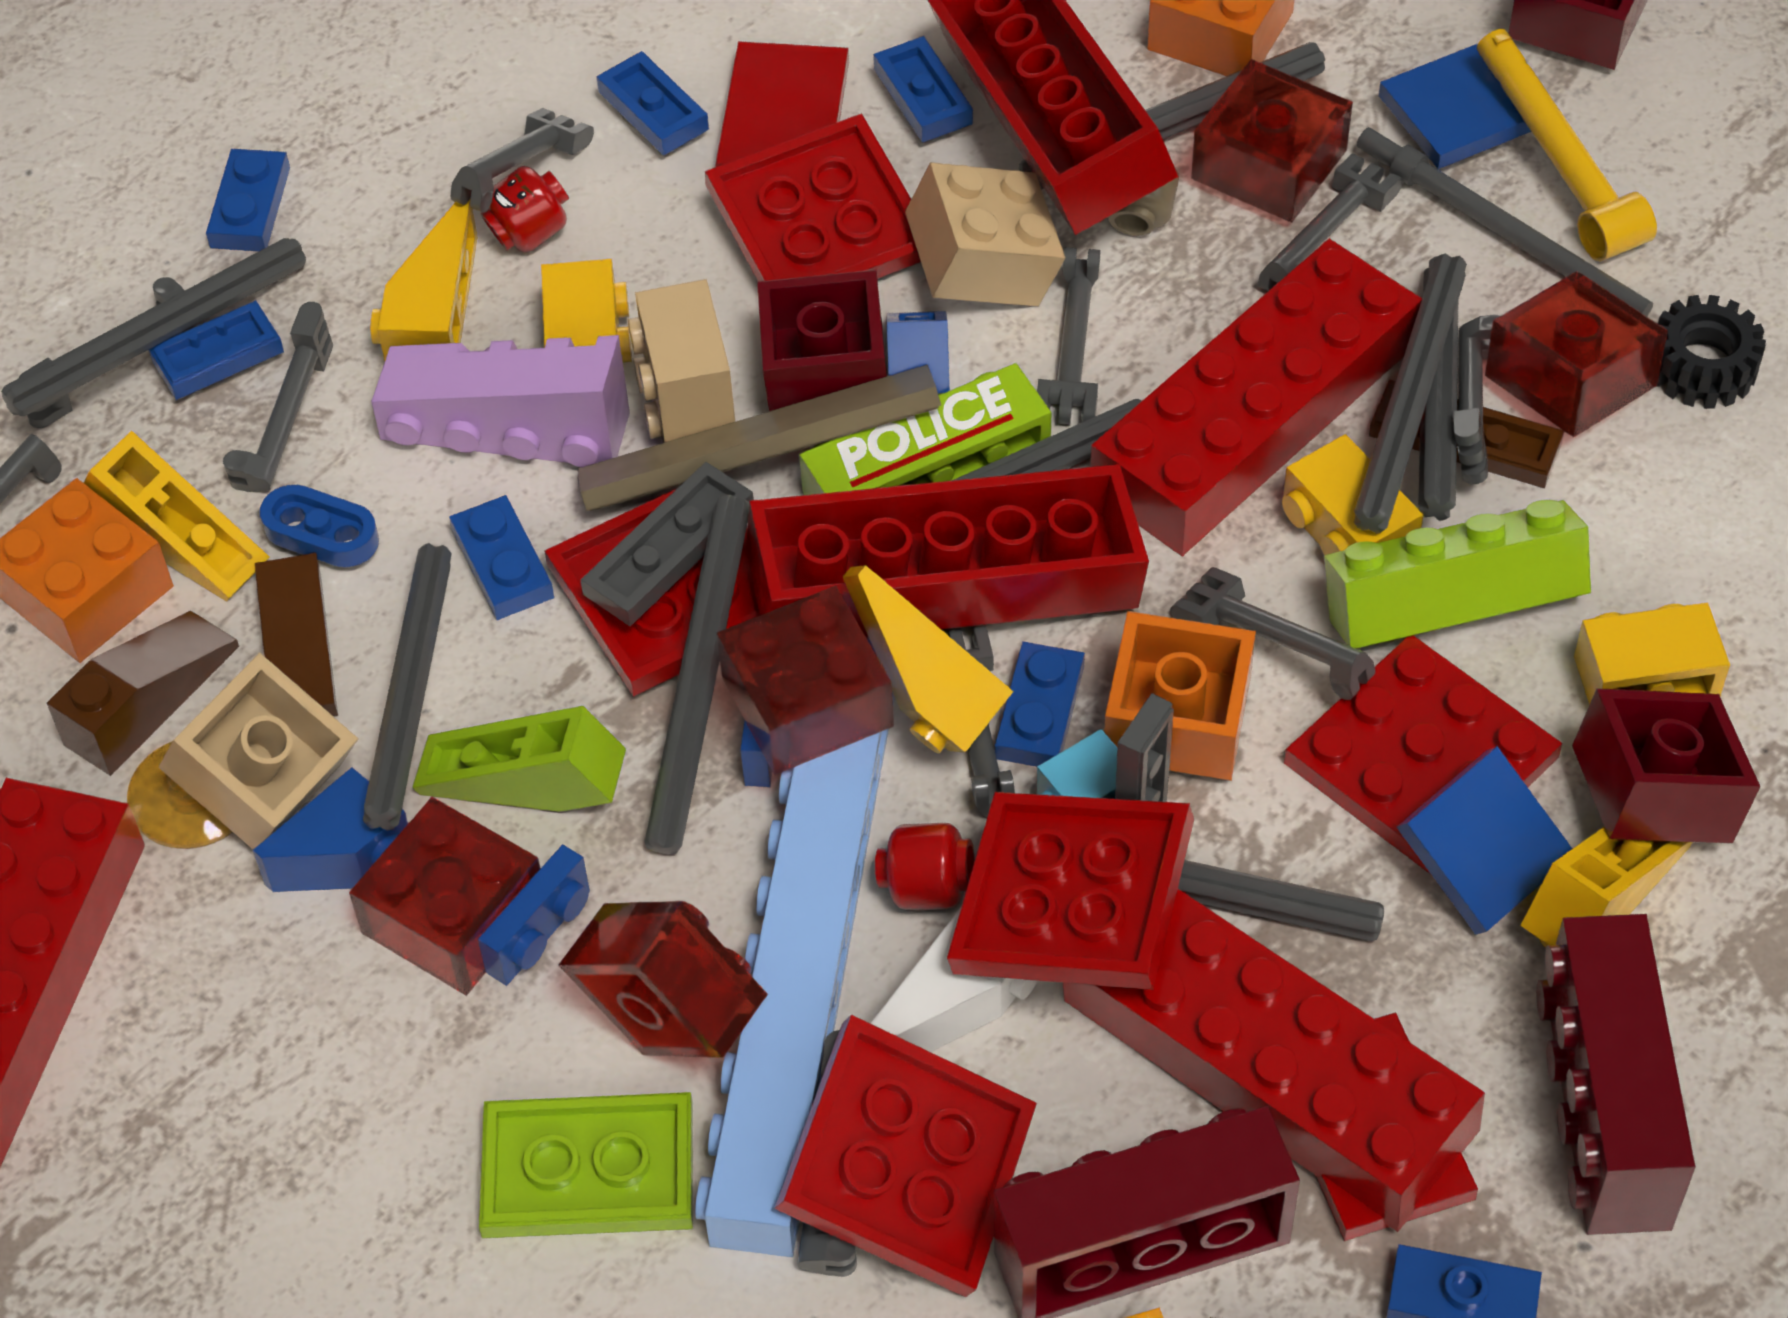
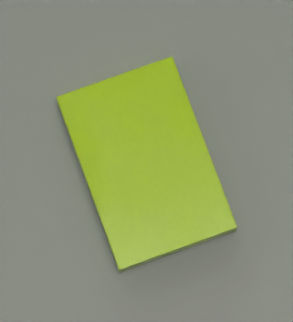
M691 1092L484 1101L479 1229L482 1238L693 1229V1101Z

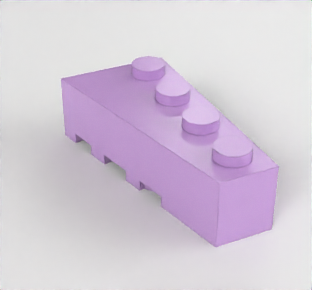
M619 335L598 336L594 346H574L571 338H549L546 341L545 348L518 349L513 340L491 341L490 347L486 348L485 351H469L462 343L390 346L371 401L380 440L394 441L402 445L420 444L452 448L465 453L476 451L508 455L521 460L533 458L565 462L578 467L618 457L630 414Z

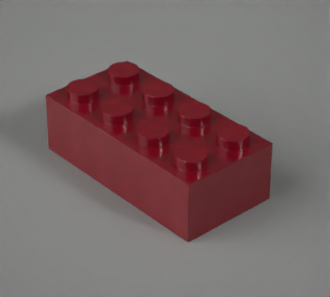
M1647 914L1563 918L1556 945H1547L1545 967L1547 979L1538 980L1536 1001L1540 1020L1551 1022L1553 1040L1548 1041L1546 1052L1549 1078L1551 1082H1561L1564 1102H1560L1557 1107V1126L1561 1144L1572 1145L1575 1166H1570L1568 1170V1192L1571 1206L1573 1209H1583L1587 1235L1672 1231L1696 1166Z
M1268 1105L1248 1112L1239 1108L1230 1109L1216 1115L1203 1126L1180 1133L1173 1129L1162 1130L1148 1136L1140 1145L1112 1154L1105 1150L1095 1151L1080 1157L1072 1166L1044 1175L1040 1172H1027L1012 1178L1004 1187L994 1190V1254L1018 1318H1056L1289 1244L1300 1178Z

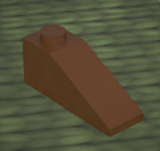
M188 611L92 658L46 703L63 745L111 776L239 647L237 639L196 613Z

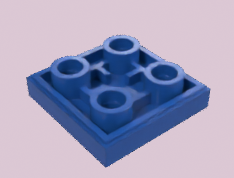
M1478 44L1380 82L1378 96L1437 169L1531 132L1501 87L1500 82L1488 69V66L1476 49Z
M1498 746L1486 750L1397 826L1399 832L1475 935L1487 932L1542 884L1553 862L1573 849Z

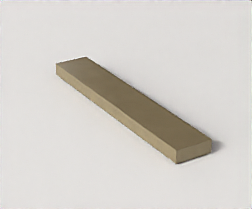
M927 364L578 468L580 493L586 511L590 510L591 512L682 485L705 462L721 472H726L939 408L938 406H941V402Z

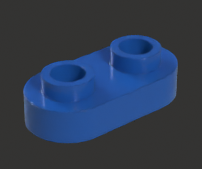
M286 485L270 492L260 506V518L267 538L282 548L303 555L317 553L318 560L338 567L359 565L371 558L378 548L379 535L375 519L367 508L306 486ZM297 521H300V522H301L300 524H298V525H296V526H290V525H289L290 523H293V522H297Z

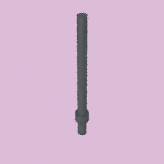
M1370 127L1366 128L1359 136L1357 147L1389 166V172L1403 177V183L1408 186L1418 184L1639 323L1643 322L1651 312L1653 302L1428 164L1429 157L1410 145L1401 147Z

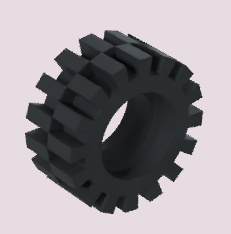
M1699 295L1688 296L1686 307L1680 300H1677L1671 304L1669 312L1665 310L1662 312L1658 324H1656L1648 366L1649 372L1655 371L1653 381L1657 387L1667 383L1665 391L1667 396L1674 399L1679 393L1685 394L1684 405L1693 407L1695 399L1698 398L1704 399V409H1715L1718 398L1721 399L1726 407L1735 403L1737 395L1743 399L1749 393L1751 385L1754 386L1765 351L1766 339H1762L1764 335L1762 324L1753 325L1755 315L1749 309L1741 315L1737 313L1740 303L1730 299L1727 306L1723 307L1718 305L1720 296L1709 295L1707 304H1701ZM1693 344L1710 345L1718 348L1728 357L1721 359L1703 358L1689 351L1686 346Z

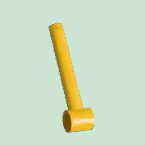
M1497 29L1484 36L1476 47L1478 53L1488 66V69L1500 82L1501 87L1584 209V212L1580 213L1578 217L1577 228L1581 243L1590 257L1595 261L1601 262L1654 240L1657 233V223L1653 209L1647 199L1638 192H1631L1618 197L1537 75L1527 64L1524 56L1505 29Z

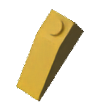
M470 200L465 205L455 202L385 284L381 309L374 308L372 310L370 323L372 343L381 344L384 361L390 346L461 343L478 239Z
M132 430L89 470L85 478V485L159 542L167 565L226 602L255 574V563L268 561L270 558L269 555Z
M866 565L851 567L843 576V579L899 709L914 721L909 731L925 746L938 754L944 748L948 751L965 753L1014 691Z
M1602 827L1552 863L1520 926L1539 938L1541 944L1546 948L1547 945H1556L1563 918L1631 914L1685 854L1693 842L1609 839L1605 827Z

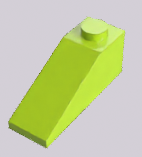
M584 706L572 707L428 735L412 788L419 795L557 812L608 804L613 801L626 748Z

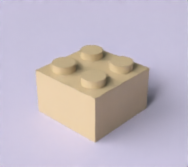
M930 162L905 211L933 298L1039 307L1065 260V255L1036 173Z
M707 279L635 292L638 317L628 319V327L634 355L642 353L644 355L633 358L639 393L644 394L645 401L653 400V402L644 403L650 439L662 437V442L665 443L735 422L730 368Z
M259 652L172 741L158 768L254 849L297 813L341 766L359 738Z

